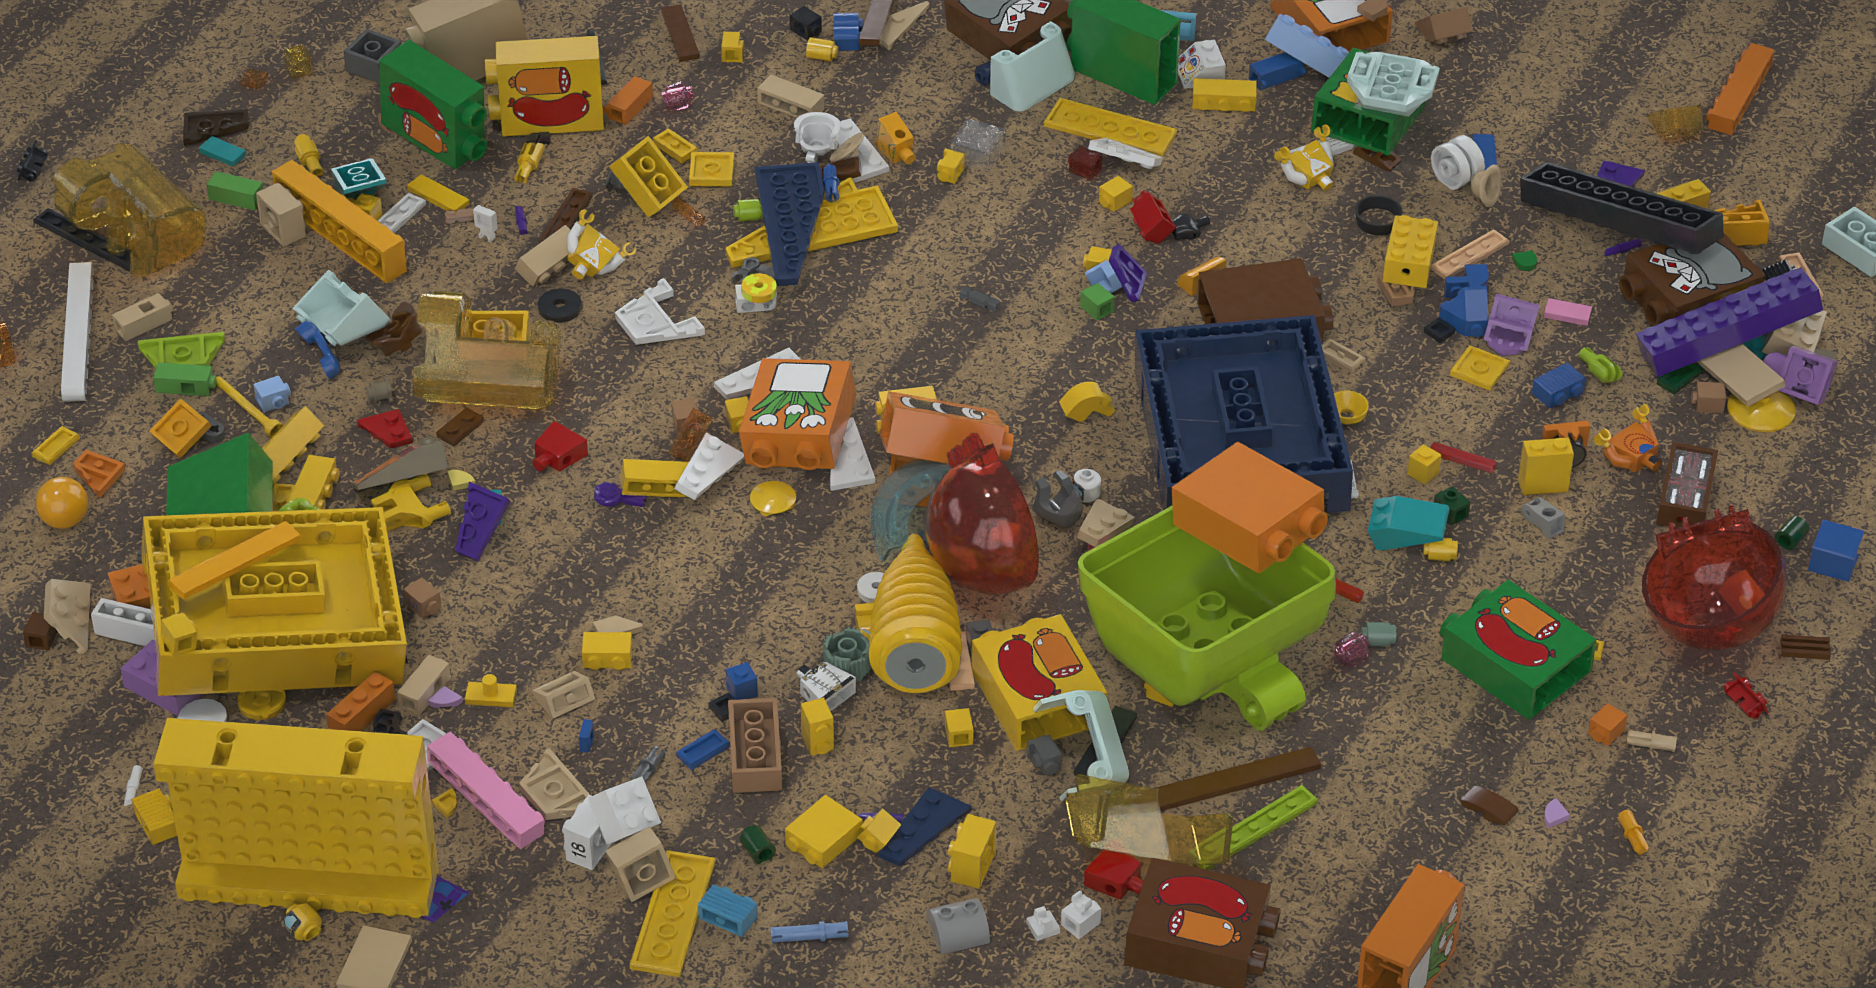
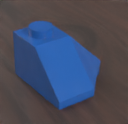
M1486 286L1464 287L1457 292L1458 295L1451 301L1446 300L1440 304L1439 317L1455 327V332L1463 336H1485L1489 321Z

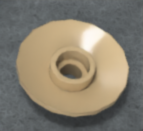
M862 132L855 134L841 144L831 155V162L856 157L859 154L857 149L864 139V134Z

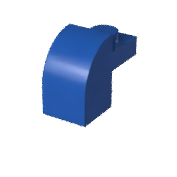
M1487 264L1465 265L1462 277H1445V298H1455L1458 295L1457 292L1464 287H1487L1489 277Z

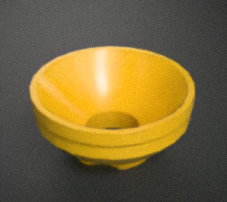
M1349 390L1334 393L1341 424H1355L1366 417L1369 406L1367 399L1363 395ZM1342 412H1350L1354 416L1342 417L1340 414Z

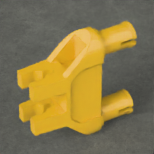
M427 473L411 479L397 480L392 484L387 493L371 500L373 507H383L387 532L401 526L423 529L431 526L434 520L451 515L450 507L446 501L427 508L414 493L426 487H431V481Z

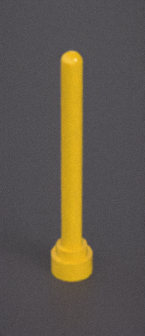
M216 377V385L264 426L265 434L270 438L283 426L278 420L269 419L222 377Z

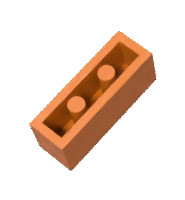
M374 671L326 714L328 729L361 732L375 719L380 709H386L396 700L394 682Z

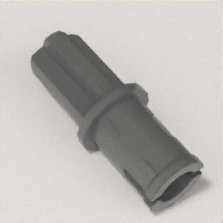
M653 746L648 755L639 761L638 768L630 777V781L643 777L644 782H646L651 774L654 775L657 770L656 767L665 758L664 750L662 749L656 755L660 747Z

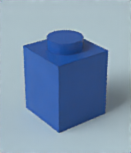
M748 662L725 669L726 688L735 700L758 697L757 677Z

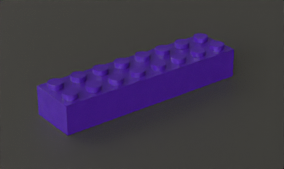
M1800 267L1778 277L1770 278L1768 281L1758 285L1750 286L1738 293L1728 295L1718 301L1708 303L1706 306L1696 310L1688 311L1676 318L1668 319L1656 326L1646 328L1636 333L1642 356L1657 377L1821 312L1823 311L1818 287Z

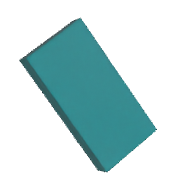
M213 136L199 147L201 154L232 167L246 156V150Z

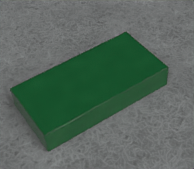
M1692 363L1664 374L1657 379L1656 384L1675 395L1702 374L1703 369Z

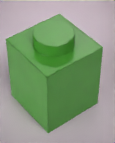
M1096 283L1081 291L1080 307L1097 321L1114 312L1115 297L1099 283Z

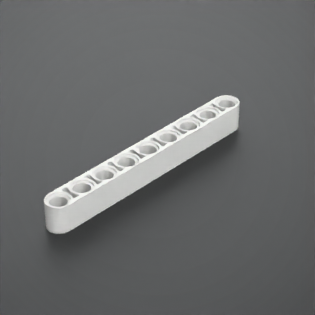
M93 262L69 264L61 380L63 402L86 401L87 364H89L88 349L90 348L89 334L91 332L89 319L92 316L90 304H92L93 300L91 290H93L94 283L92 275H94Z

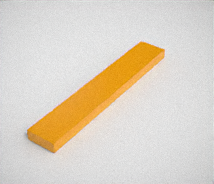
M284 521L169 579V586L184 600L300 541L301 534L287 521Z

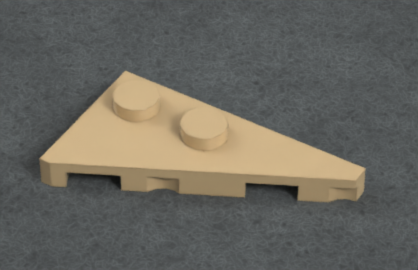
M925 1L890 15L881 44L887 50H891L893 44L913 27L921 15L923 16L927 12L930 3Z

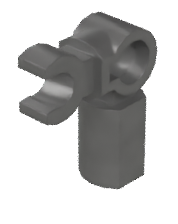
M746 258L740 270L731 275V284L740 280L741 285L744 278L758 273L766 274L774 279L773 269L764 264L760 265L757 258Z

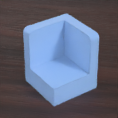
M1108 260L1085 272L1091 286L1099 283L1110 293L1122 287Z

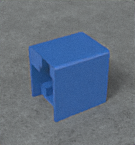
M1823 519L1812 548L1808 571L1849 582L1859 557L1857 551L1864 530Z

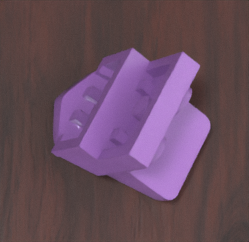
M1496 294L1484 337L1487 345L1501 356L1518 355L1523 351H1527L1540 305Z

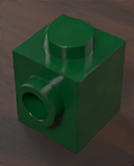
M1453 486L1435 495L1434 503L1449 506L1447 523L1450 526L1469 517L1470 501Z

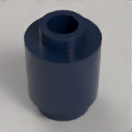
M991 60L977 66L975 69V79L984 85L990 84Z

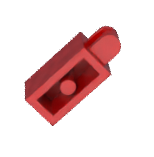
M1143 190L1139 196L1133 199L1134 205L1130 208L1134 216L1132 219L1141 228L1140 234L1146 241L1151 240L1156 244L1161 243L1176 229L1165 206L1157 197Z

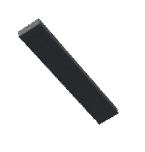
M47 208L33 219L35 224L129 272L145 261L144 256L50 208Z

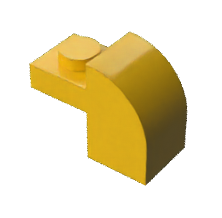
M1083 382L1075 385L1059 401L1065 415L1079 422L1085 421L1093 411L1106 416H1111L1115 412L1111 403L1112 399L1101 391L1096 382Z

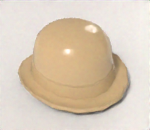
M1491 165L1487 170L1478 171L1471 181L1472 193L1475 197L1481 199L1486 207H1492L1499 199L1501 170L1498 165Z

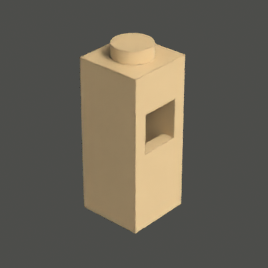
M157 293L112 314L114 329L125 341H128L171 321L173 307L168 299L165 300Z
M428 655L397 692L399 708L420 716L428 706V699L444 687L451 678L449 663L443 659Z

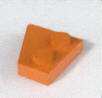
M85 450L73 463L74 471L100 498L126 470L125 463L89 450Z

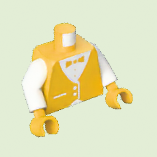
M1323 125V134L1320 127L1314 130V135L1320 138L1319 142L1316 139L1291 154L1289 148L1284 146L1274 154V158L1282 162L1281 167L1288 181L1301 185L1306 189L1318 184L1324 191H1327L1334 184L1329 178L1334 167L1330 142L1326 139V136L1330 134V128L1328 125Z
M586 209L580 211V221H576L567 235V250L569 251L567 259L575 266L572 275L577 279H583L585 274L593 277L595 274L603 275L614 271L625 261L627 255L630 256L636 252V248L630 253L626 252V246L631 242H626L622 246V251L618 252L620 249L618 246L588 224L594 220L593 213L590 214L588 219H584V215L587 212Z

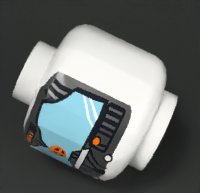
M1081 469L1074 473L1072 485L1080 494L1081 502L1089 503L1099 498L1101 494V476L1099 473L1091 469Z

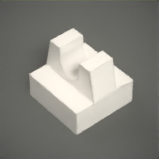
M1044 906L1035 909L1034 915L1026 918V923L1037 941L1060 934L1058 923L1050 910L1046 911Z

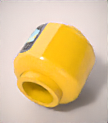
M293 904L286 911L284 925L296 940L309 941L321 932L322 919L310 904Z

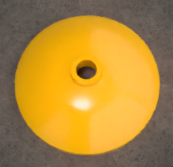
M1779 390L1748 407L1734 394L1730 395L1727 403L1728 412L1736 423L1757 432L1782 430L1793 422L1796 414L1793 400L1786 393Z

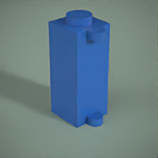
M1286 52L1252 63L1249 67V80L1256 81V87L1259 90L1306 74L1304 63Z

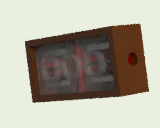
M1672 442L1656 524L1703 532L1718 450Z

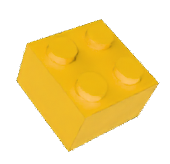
M967 814L964 823L960 822L958 825L956 840H952L949 845L948 855L951 856L948 865V872H951V882L980 889L996 853V821Z

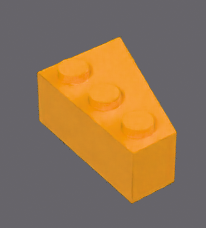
M1756 200L1754 205L1745 207L1743 204H1738L1736 209L1728 211L1725 208L1714 210L1723 213L1724 233L1736 246L1767 244L1770 221L1761 200Z

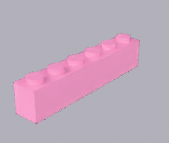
M450 731L427 745L428 763L518 848L522 849L544 835L545 820L542 814L538 811L535 812L528 805L526 799L518 796L513 791L511 785L500 779L495 770L482 762L480 756L476 752H472L461 738H457Z

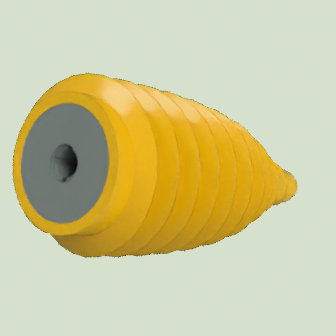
M911 534L906 538L902 551L892 561L882 576L874 600L869 639V660L875 674L886 684L907 693H924L948 684L959 671L962 654L960 619L950 580L945 575L940 564L930 555L923 539L918 534Z

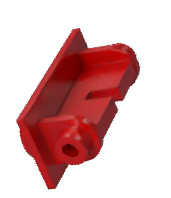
M1733 672L1735 680L1725 683L1723 687L1725 689L1724 692L1736 704L1744 699L1738 706L1749 718L1758 719L1762 711L1769 714L1766 704H1768L1766 698L1760 692L1755 693L1752 690L1751 683L1745 677L1740 678Z

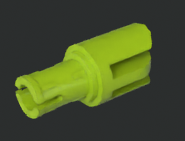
M1584 347L1579 352V359L1588 364L1590 373L1601 382L1609 383L1621 379L1623 375L1622 370L1605 355H1597L1589 347Z

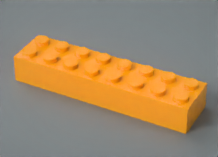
M290 160L272 171L273 185L279 182L285 189L287 188L291 192V195L296 200L301 201L304 207L303 219L312 230L386 284L407 272L405 242L401 236L393 233L386 225H382L372 215H368L358 205L350 202L344 195L336 192L330 185L325 184L316 175L311 174L295 161Z

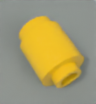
M1443 538V541L1425 543L1423 555H1428V560H1456L1458 541H1452V538Z

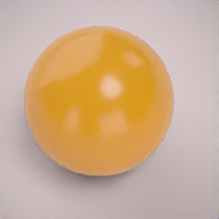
M56 477L48 480L40 487L36 495L35 506L39 517L48 526L56 529H68L83 520L88 511L89 500L84 487L79 482L68 477Z

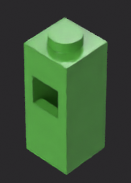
M215 171L206 184L209 200L252 210L258 208L256 192L264 189L263 182Z
M158 362L153 377L156 393L209 396L211 389H215L217 383L216 375H213L212 366Z

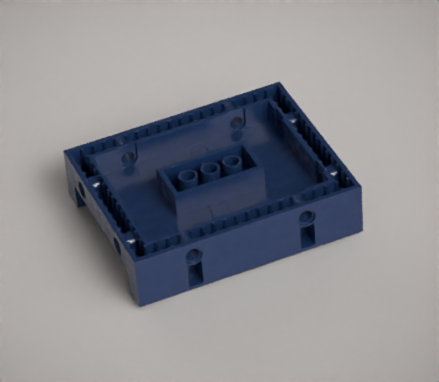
M1314 315L1135 330V374L1163 510L1172 506V487L1236 442L1247 446L1324 489L1327 513L1351 510L1353 469Z

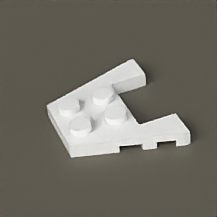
M664 278L657 282L658 285L653 289L648 288L645 290L644 295L638 300L634 298L615 312V319L636 345L705 335V328L696 317L674 324L657 302L674 296L672 287Z

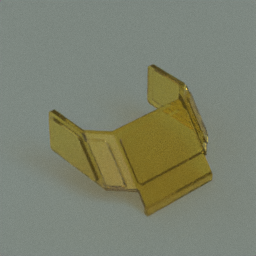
M1080 774L1076 775L1077 792L1066 793L1067 799H1065L1071 833L1076 843L1083 846L1150 859L1154 857L1181 864L1201 866L1226 864L1229 858L1233 828L1232 814L1220 813L1196 816L1161 814L1158 802V789Z

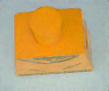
M893 112L879 118L875 146L893 163L903 160L905 164H911L916 159L915 154L912 152L914 138L899 114Z

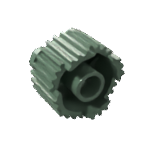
M850 627L844 629L842 633L838 632V634L834 633L833 635L826 636L823 643L824 662L856 677V682L861 681L863 676H866V673H869V670H871L868 638H864L860 629L855 630V628L850 629Z

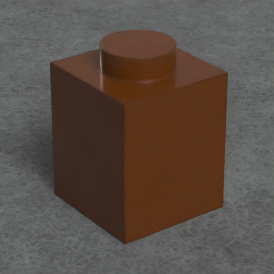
M32 612L24 628L23 636L27 648L49 651L58 631L44 619V613Z

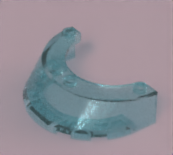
M917 459L900 466L883 481L874 497L870 514V526L880 560L885 562L891 550L900 548L907 542L908 521L914 507L924 497L943 490H956L968 493L977 502L982 513L991 511L993 516L999 520L1015 523L1019 514L1013 502L1001 487L977 470L969 467Z

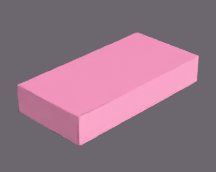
M1548 298L1544 318L1588 326L1592 306Z

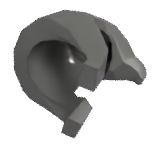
M1062 470L1055 471L1053 476L1061 484V489L1053 499L1049 500L1051 485L1044 477L1034 483L1037 486V493L1032 511L1061 528H1069L1080 519L1083 505L1081 503V496L1073 488L1070 477Z

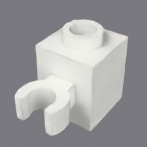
M1078 891L1071 897L1072 903L1062 909L1061 926L1080 939L1101 923V908L1097 902L1086 897L1084 894L1082 895L1081 891Z

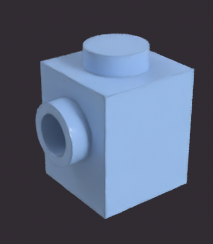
M280 376L253 384L255 399L264 413L289 405L288 396H291V391L288 384L283 383Z

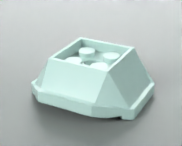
M1356 52L1348 73L1347 83L1357 95L1363 108L1409 117L1423 102L1432 97L1440 68L1415 58L1383 52H1370L1366 54Z

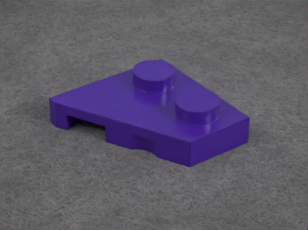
M1118 244L1112 248L1109 263L1130 301L1136 302L1140 299L1147 272Z

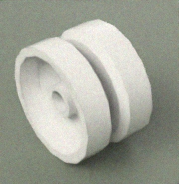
M1465 135L1457 136L1448 143L1437 146L1431 154V164L1436 177L1451 190L1465 186L1468 182L1472 181L1473 176L1478 171L1485 169L1481 150L1470 137Z

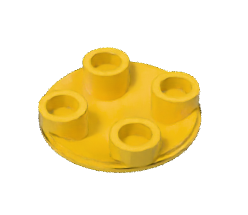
M763 482L757 485L750 494L752 506L764 516L779 514L791 510L795 506L796 493L790 485L784 482Z

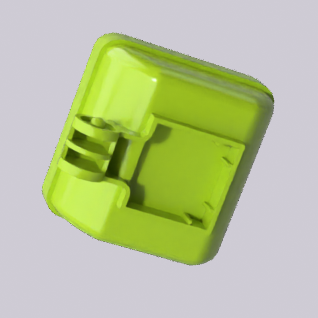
M1172 505L1091 549L1079 558V586L1086 596L1093 624L1106 650L1171 703L1183 706L1198 699L1205 700L1213 694L1221 692L1238 704L1244 719L1258 731H1263L1270 727L1274 720L1284 719L1288 712H1296L1305 706L1306 696L1301 682L1291 670L1279 662L1278 653L1312 635L1323 625L1328 615L1330 603L1334 600L1336 594L1334 566L1305 543H1301L1294 548L1291 555L1285 561H1276L1258 574L1173 525Z

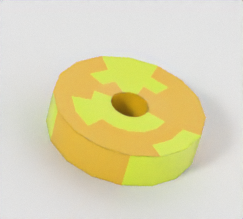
M751 274L744 278L741 284L742 296L753 303H766L772 300L777 292L776 281L766 274Z

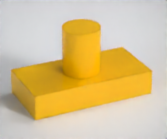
M487 674L482 678V682H468L465 704L513 707L517 685L498 684L495 675Z

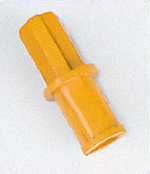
M1624 810L1617 817L1624 829V837L1629 839L1634 851L1638 855H1643L1649 849L1642 835L1643 829L1636 822L1632 811Z

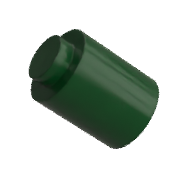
M1791 516L1775 533L1774 539L1776 544L1789 551L1793 550L1809 532V526L1803 518Z
M748 826L742 831L740 842L755 863L760 864L773 858L776 853V847L760 826Z

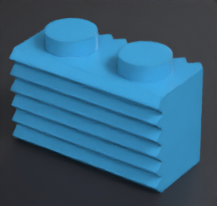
M712 884L709 891L706 892V895L698 903L699 919L740 937H743L758 917L757 903L748 896L741 897L727 887L721 888Z

